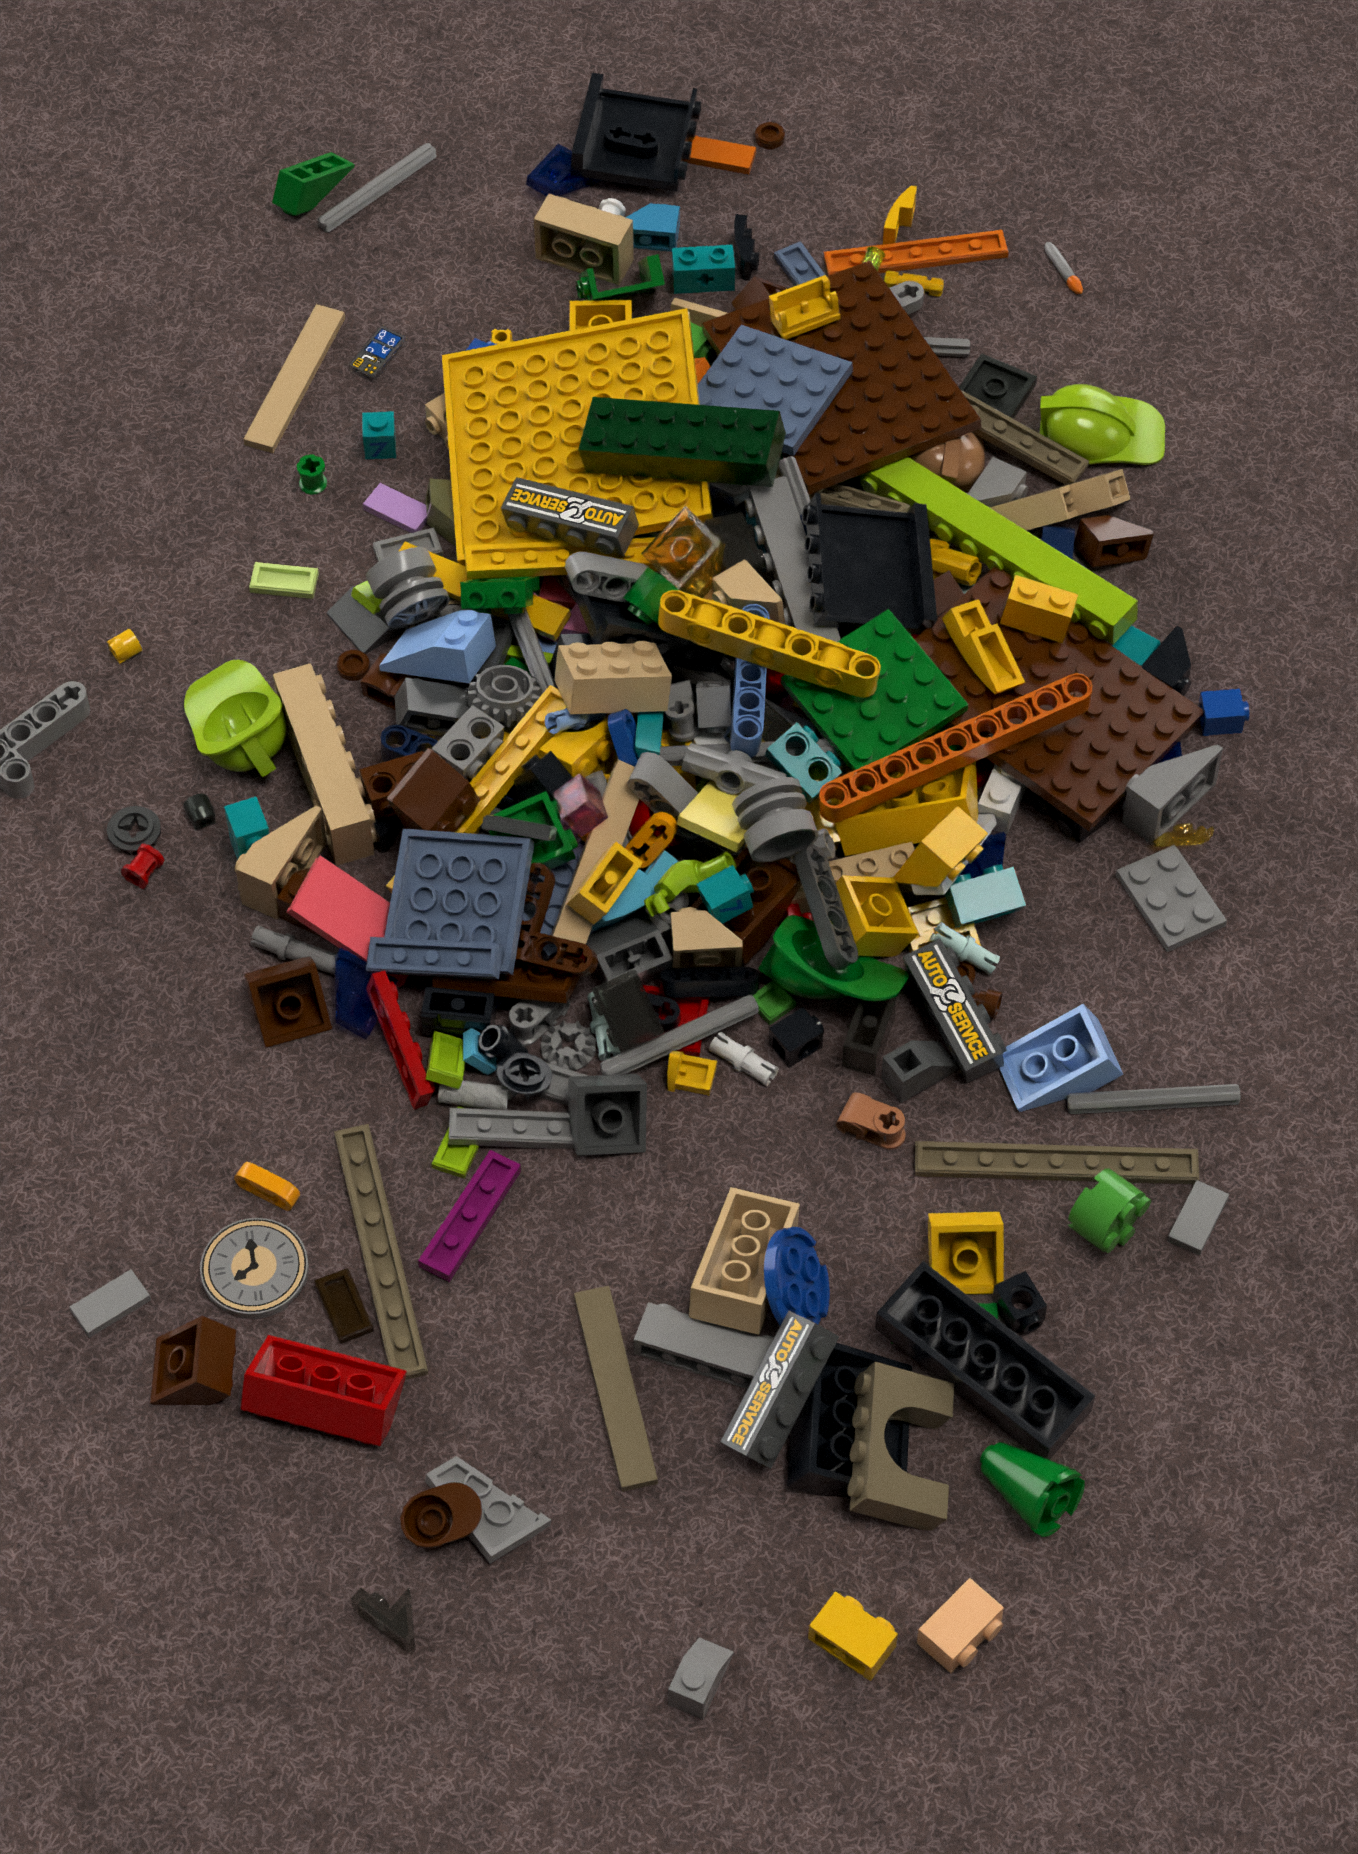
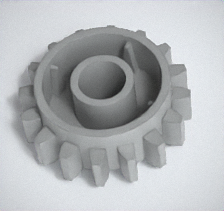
M496 665L485 669L480 674H476L475 682L469 683L468 706L474 705L497 722H504L507 727H510L511 721L519 723L539 699L541 688L536 686L537 679L531 678L527 671L511 665Z

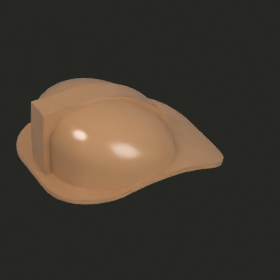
M970 432L908 457L968 494L985 467L984 439Z

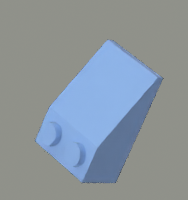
M459 610L406 629L380 663V671L470 683L496 647L491 614L474 610Z
M1084 1004L1006 1046L1007 1051L1003 1053L1004 1066L1000 1067V1071L1019 1112L1067 1099L1070 1093L1095 1091L1124 1075L1099 1019Z

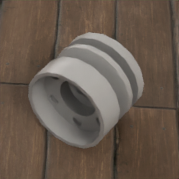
M414 547L394 553L376 563L366 574L367 581L375 598L383 599L379 607L382 613L386 614L385 620L389 628H406L425 621L442 611L450 602L446 589H442L444 585L441 578L433 577L437 570L427 548Z
M780 777L767 780L748 788L734 799L732 806L738 817L737 820L741 829L747 830L744 834V839L753 861L772 862L790 857L808 845H812L819 837L811 812L804 809L807 802L804 794H802L803 791L798 779Z

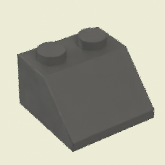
M637 1074L568 1077V1113L576 1155L646 1152L647 1083Z

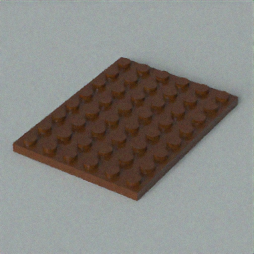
M870 260L827 276L830 281V292L836 291L841 319L787 339L788 341L850 361L853 364V372L793 456L796 458L808 495L981 428V418ZM769 298L702 323V332L718 356L741 325L782 338L771 322ZM781 452L784 458L792 456Z
M994 566L937 619L932 628H927L915 639L968 703V711L943 727L949 729L1068 675L1079 673L1087 676L1091 680L1093 687L1090 707L1086 712L993 753L986 758L1083 828L1090 831L1127 794L1125 787L1128 781L1135 774L1140 776L1149 766L1157 764L1202 719L1204 711L1182 694L1145 671L1142 666L1109 643L1095 637L1089 629L1079 622L1074 623L1070 621L1063 643L1000 624L1013 579L1009 573L1003 569L1000 571ZM977 599L980 600L990 624L998 623L1025 680L1023 685L995 695L981 681L960 653L942 620V617L951 608ZM1073 691L1069 693L1073 697L1083 696V694L1078 691ZM1046 704L1039 706L1041 709L1046 711L1054 709L1052 706ZM1012 718L1009 720L1013 724H1021L1024 722L1019 718ZM983 731L979 733L980 736L986 738L993 736V734L988 731Z

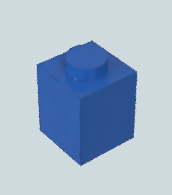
M1240 689L1204 691L1200 693L1198 706L1204 711V715L1200 720L1203 736L1242 733L1244 721H1249V705L1247 701H1242Z

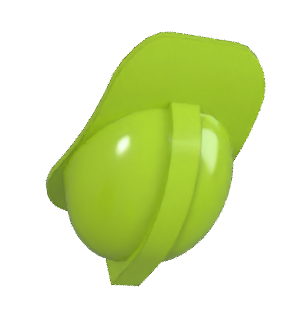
M1087 384L1068 385L1057 390L1052 396H1041L1040 434L1087 459L1089 464L1131 463L1151 465L1160 462L1164 457V419L1157 409L1144 401L1114 396L1106 390Z
M230 660L190 685L186 691L184 709L199 752L204 756H208L217 765L230 771L244 772L256 768L262 777L274 771L276 767L271 758L280 750L284 743L286 718L282 709L281 699L258 669L251 663L243 660Z

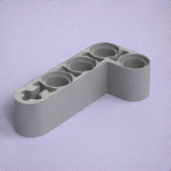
M76 681L62 684L0 730V788L10 797L21 799L33 792L35 785L28 761L89 715L90 705L86 688L83 684Z
M644 752L640 755L627 782L630 790L653 813H669L675 818L676 822L678 821L679 814L698 794L665 759L651 752ZM679 825L676 835L697 855L703 853L709 856H720L728 852L732 856H736L743 851L746 845L745 842L736 853Z

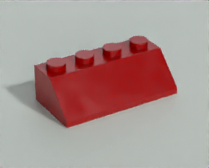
M268 1335L244 1373L241 1410L261 1417L286 1421L292 1425L324 1431L330 1435L351 1438L364 1444L381 1446L391 1428L407 1370Z

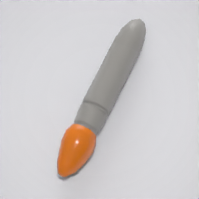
M1046 242L1044 245L1045 252L1067 282L1069 289L1075 294H1082L1083 287L1080 279L1075 276L1058 248L1053 243Z

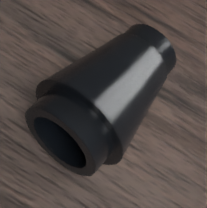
M489 1025L482 1031L479 1037V1046L487 1057L501 1060L514 1053H528L527 1048L503 1025Z

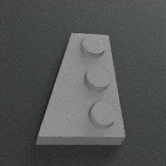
M455 1456L428 1472L425 1482L430 1488L451 1482L462 1483L471 1487L477 1493L482 1504V1517L477 1528L468 1537L489 1563L494 1562L527 1542L551 1525L550 1518L542 1513L537 1515L524 1506L523 1500L514 1494L509 1496L492 1484L493 1480Z

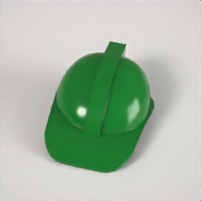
M796 915L786 917L773 935L774 944L758 970L773 979L781 988L789 993L803 998L818 1000L838 999L847 996L868 1001L891 999L900 993L910 975L899 967L868 956H858V960L844 970L835 969L827 961L814 921Z

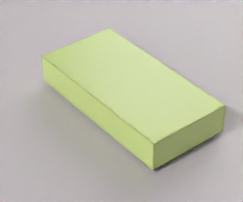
M255 562L249 590L250 593L313 599L319 571L318 568Z

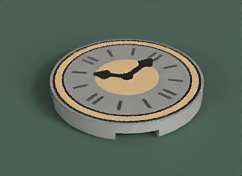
M248 1218L227 1225L209 1241L200 1262L201 1280L208 1298L221 1309L234 1314L235 1317L245 1319L265 1318L286 1309L306 1285L309 1273L306 1249L298 1235L286 1225L266 1218Z

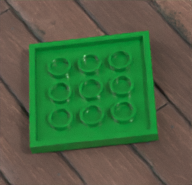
M889 609L837 641L849 648L870 654L878 659L881 669L877 689L873 695L861 698L835 689L825 688L787 674L781 677V685L824 738L835 748L837 754L851 771L920 742L968 711V703Z

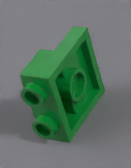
M539 576L482 578L460 582L461 609H472L476 612L491 614V608H504V614L524 613L523 607L533 605V591L539 590Z
M546 791L493 814L555 826L557 828L556 838L553 841L531 838L535 841L531 864L542 863L551 870L576 858L573 849L579 846L571 828L564 831L560 820L565 818L560 804L557 799L550 801ZM489 830L490 835L525 837Z

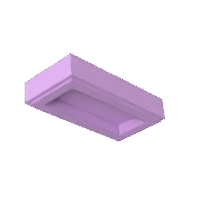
M379 483L363 503V510L410 533L420 531L426 524L427 513L425 504L382 483Z

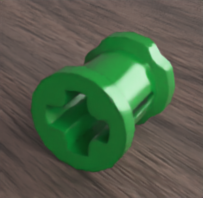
M313 454L305 455L297 463V472L301 476L299 487L306 494H319L327 486V479L323 475L325 463L321 457Z

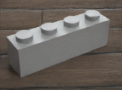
M648 1302L634 1338V1354L748 1389L775 1337L768 1335L760 1337L745 1331L689 1318V1314L679 1312L671 1305H656Z

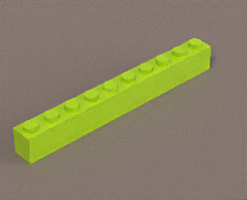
M905 457L860 475V485L866 492L911 505V507L914 503L926 504L929 529L934 531L943 541H950L961 548L965 554L978 557L990 570L995 566L1000 571L1003 569L1009 573L1013 580L1015 575L1078 594L1071 621L1074 623L1079 622L1089 629L1095 637L1105 639L1114 645L1137 620L1138 600L911 458Z

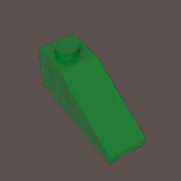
M330 152L279 170L272 203L282 208L284 213L292 216H298L310 211L355 167V164Z

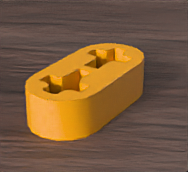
M657 812L631 838L625 849L643 862L639 867L640 869L648 867L672 841L678 830L675 818L669 813ZM661 824L664 825L666 830L661 832L656 838L653 835L655 829L661 826ZM644 843L649 845L647 851L641 856L636 853V850L641 848Z
M245 1162L234 1176V1180L240 1188L285 1211H290L300 1197L299 1190L292 1183L251 1162Z

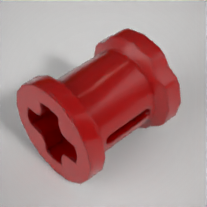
M141 844L135 858L130 864H125L121 869L122 876L128 882L142 889L149 884L148 878L154 870L160 868L165 861L162 854L148 844Z

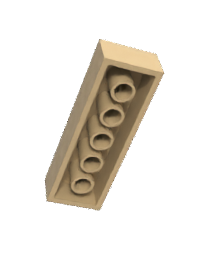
M311 663L273 674L275 692L282 701V709L286 718V732L314 806L317 805L322 808L327 843L335 865L374 855L373 843L378 842V838L373 823H376L373 809L370 803L365 804L363 798L366 796L361 778H356L353 772L356 768L351 752H346L343 746L346 744L341 726H336L335 724L336 714L332 701H326L324 695L326 687L322 675H315Z

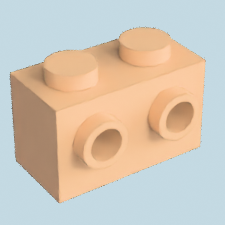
M969 1578L919 1628L917 1644L948 1672L952 1673L959 1665L965 1667L973 1660L978 1652L976 1647L984 1639L991 1641L1003 1627L1002 1616L1004 1607Z

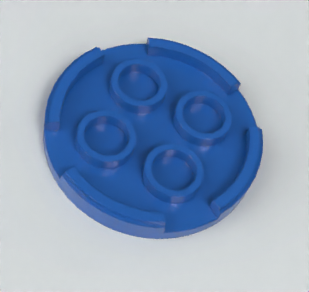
M800 1227L783 1228L776 1231L771 1237L765 1253L764 1281L766 1294L772 1313L780 1326L788 1311L816 1324H819L820 1319L826 1317L828 1312L830 1288L827 1267L825 1264L820 1265L813 1247L816 1244L814 1238Z

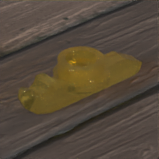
M1192 823L1178 824L1173 826V832L1161 834L1153 840V843L1156 847L1198 845L1209 841L1213 836L1214 828L1211 826L1206 829L1204 826H1199L1197 830H1194Z

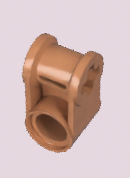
M852 1093L836 1122L840 1132L844 1134L846 1131L856 1135V1139H862L889 1150L900 1147L906 1137L904 1129L905 1117L902 1111L896 1107L876 1101L862 1093Z

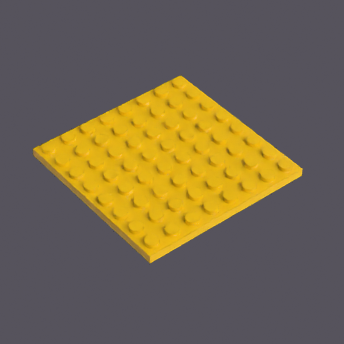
M687 308L442 355L456 552L459 564L465 566V545L563 541L555 538L551 540L545 539L538 534L527 531L517 532L507 526L501 506L516 477L633 506L639 523L635 535L713 521L709 482L586 472L578 451L593 397L700 405L690 315Z

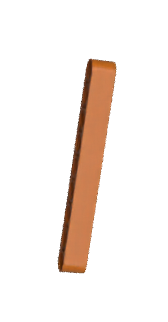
M1075 673L829 781L820 789V815L828 822H841L1079 716L1090 707L1092 682L1083 674ZM1073 691H1078L1082 693L1083 696L1073 697L1069 693ZM1046 704L1052 706L1054 709L1046 711L1041 709L1039 706ZM1012 718H1019L1024 722L1021 724H1013L1009 720ZM983 731L991 732L993 736L986 738L980 736L979 733ZM960 745L964 749L953 751L949 749V746ZM929 758L933 762L925 765L921 764L918 760ZM896 771L902 773L903 776L892 778L888 774ZM861 785H868L873 789L863 792L857 788ZM835 798L841 800L842 803L830 805L827 801Z

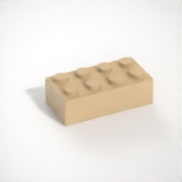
M730 1188L691 1286L689 1318L760 1334L770 1307L764 1281V1260L767 1245L776 1231L783 1228L798 1227L799 1203Z

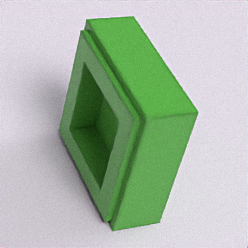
M774 980L752 995L758 1004V1014L769 1025L796 1007V1001Z

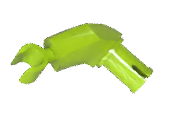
M725 852L705 863L697 860H683L670 866L654 886L655 894L644 900L650 916L653 917L658 913L661 914L668 910L670 907L667 902L674 900L680 893H699L697 883L731 865L736 869V863L732 855Z

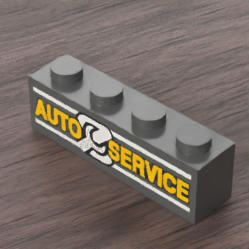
M518 477L515 478L501 506L507 526L517 532L527 531L538 534L545 539L551 540L555 538L563 540L576 547L586 546L597 549L604 554L613 553L624 556L639 526L633 506Z
M938 939L904 955L905 971L910 974L911 982L950 1054L959 1066V1070L966 1083L1004 1066L1003 1053L1007 1051L1006 1046L999 1033L992 1034L987 1025L991 1023V1020L984 1005H976L972 997L975 991L967 975L961 977L956 968L959 966V961L951 947L946 949L941 939Z
M788 1311L720 1442L771 1469L839 1336L798 1314Z

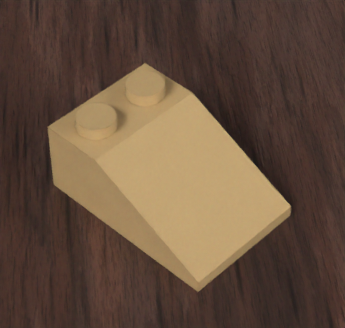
M314 806L254 842L246 854L240 855L235 865V872L237 874L238 890L240 891L242 905L272 918H279L276 897L293 873L310 868L327 845L321 807Z

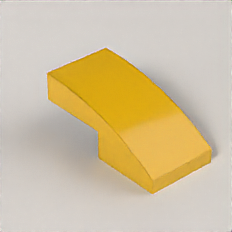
M917 186L907 188L890 209L884 225L883 244L896 243L899 226H912Z

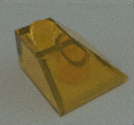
M684 506L641 554L664 578L680 591L703 598L714 587L712 578L720 574L725 544L687 506Z

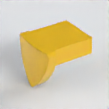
M671 1051L667 1071L668 1091L675 1092V1089L710 1096L717 1069V1061L685 1055L679 1051Z

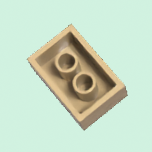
M548 194L534 218L536 259L579 273L588 268H593L595 278L620 285L634 260L632 219L552 194Z
M637 641L631 644L605 642L596 645L572 643L570 645L558 646L554 681L570 714L614 713L624 709L630 712L668 710L672 675L655 643L647 641Z

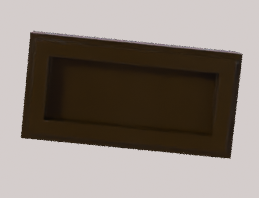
M348 1268L314 1280L340 1344L374 1332L371 1320Z

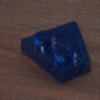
M340 948L335 955L336 1023L366 1040L378 1020L366 990L373 973L366 971L367 962ZM387 974L389 981H393L396 985L398 980Z

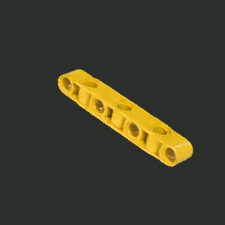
M670 590L661 596L658 624L663 631L856 697H869L877 689L881 665L878 659L870 654L710 599H703L679 590Z

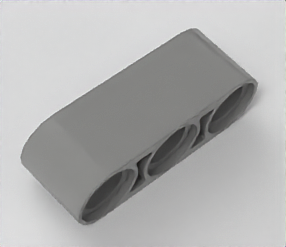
M588 552L573 553L565 562L566 572L573 589L577 593L628 603L623 597L647 567L650 568L642 563Z

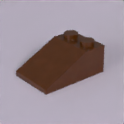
M748 847L734 861L738 874L740 876L746 874L753 886L754 892L750 894L753 908L723 923L725 927L742 940V963L744 964L768 941L802 885L795 864L786 858L772 862L753 861ZM701 897L690 906L698 911L706 910L708 912Z

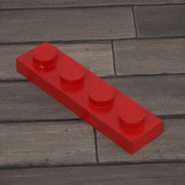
M385 970L373 973L366 990L412 1107L415 1110L427 1106L435 1089L434 1082L426 1080V1072L422 1065V1051L419 1044L413 1042L409 1032L410 1021L405 1011L401 1012L397 1002V987L393 981H389Z

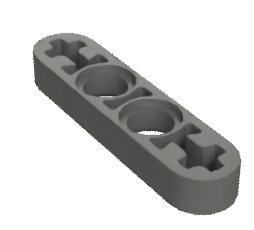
M808 845L795 855V865L827 961L835 969L844 970L858 960V950L828 859L818 846Z

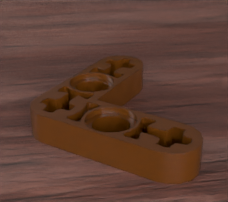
M532 863L527 892L533 895L535 892L540 898L537 900L530 895H526L524 906L529 903L534 904L536 913L532 919L528 921L522 920L521 926L530 929V931H520L519 940H522L525 945L523 948H517L515 961L578 977H586L592 974L598 964L597 954L593 949L580 942L540 933L555 886V876L544 864ZM541 874L545 877L543 883L538 882L535 885L531 882L533 876L538 877ZM548 944H555L557 947L556 956L550 961H544L541 957L543 947ZM566 953L575 957H581L583 953L587 957V962L580 963L578 967L575 962L566 959Z

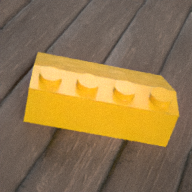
M929 758L918 760L921 764L925 765L933 762ZM976 761L848 819L836 822V829L845 856L862 854L912 842V844L920 843L957 806L977 823ZM894 771L890 772L888 776L892 778H899L903 776V774ZM861 785L857 789L867 792L873 788L868 785Z

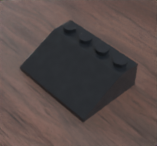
M836 1342L791 1429L787 1487L818 1496L851 1498L848 1495V1484L853 1471L850 1451L855 1441V1428L852 1425V1418L857 1408L858 1394L854 1390L856 1379L861 1372L865 1371L874 1362L911 1372L912 1365ZM889 1420L884 1431L886 1448L893 1461L902 1470L907 1472L909 1423Z

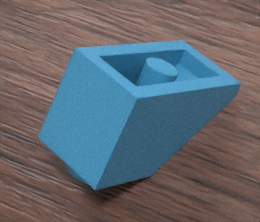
M650 203L625 217L633 220L634 248L672 252V248L677 247L680 228V206Z

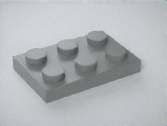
M1175 845L1116 870L1117 879L1167 952L1226 926V918Z

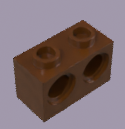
M424 751L359 769L360 778L365 790V799L367 804L370 803L375 819L396 815L386 798L422 756Z

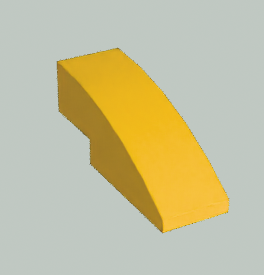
M979 599L951 608L942 617L951 638L964 659L995 695L1025 683L998 623L990 624Z

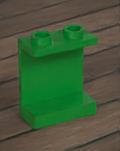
M659 254L647 256L638 262L642 283L598 292L593 268L586 269L579 274L580 280L576 281L579 299L584 298V301L612 300L658 290L665 285Z

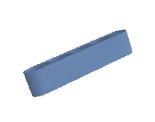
M749 604L742 609L743 611L770 619L768 611L761 605ZM735 657L730 747L732 751H742L753 757L759 752L764 729L767 668Z

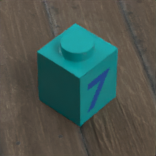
M394 411L362 413L365 459L397 458Z
M733 865L697 883L704 906L709 914L722 924L753 908L750 896L754 892L753 886L746 874L740 876Z

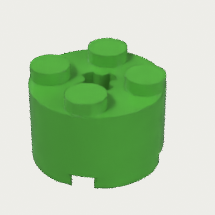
M1107 1168L1094 1177L1099 1183L1092 1190L1086 1187L1071 1209L1068 1220L1072 1223L1068 1226L1101 1251L1110 1253L1117 1243L1124 1246L1134 1235L1135 1228L1132 1225L1137 1217H1141L1147 1211L1151 1204V1199L1146 1197L1144 1192L1123 1177Z

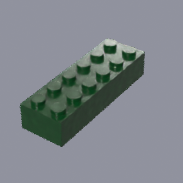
M593 397L578 451L586 472L773 487L786 432L780 411Z

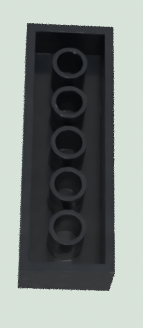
M924 1261L876 1314L875 1329L935 1377L954 1383V1392L1035 1455L1050 1460L1092 1411L1095 1400L1094 1394Z

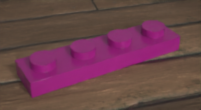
M492 1150L488 1152L418 1259L420 1268L448 1282L452 1280L521 1173V1164Z

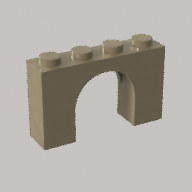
M874 1362L858 1375L854 1387L855 1393L858 1396L857 1408L852 1418V1425L855 1428V1441L850 1451V1460L853 1462L852 1477L848 1484V1495L851 1496L850 1511L920 1530L932 1531L947 1520L949 1485L914 1476L902 1470L888 1453L884 1431L889 1420H899L926 1428L938 1429L953 1417L954 1383Z

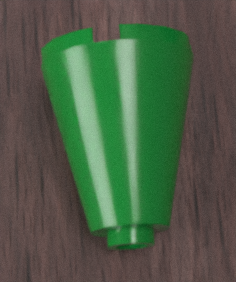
M1004 1442L988 1446L981 1455V1472L1029 1528L1039 1536L1046 1537L1057 1532L1062 1525L1055 1522L1065 1511L1072 1516L1084 1492L1085 1481L1080 1478L1082 1475L1075 1469Z

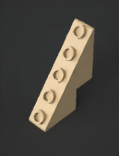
M1123 469L989 508L1027 531L1115 506L1130 500V495Z

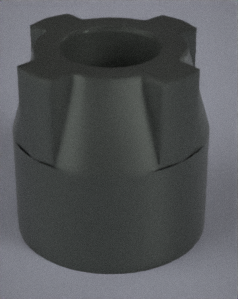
M206 794L193 795L184 802V810L196 831L216 823L214 808Z

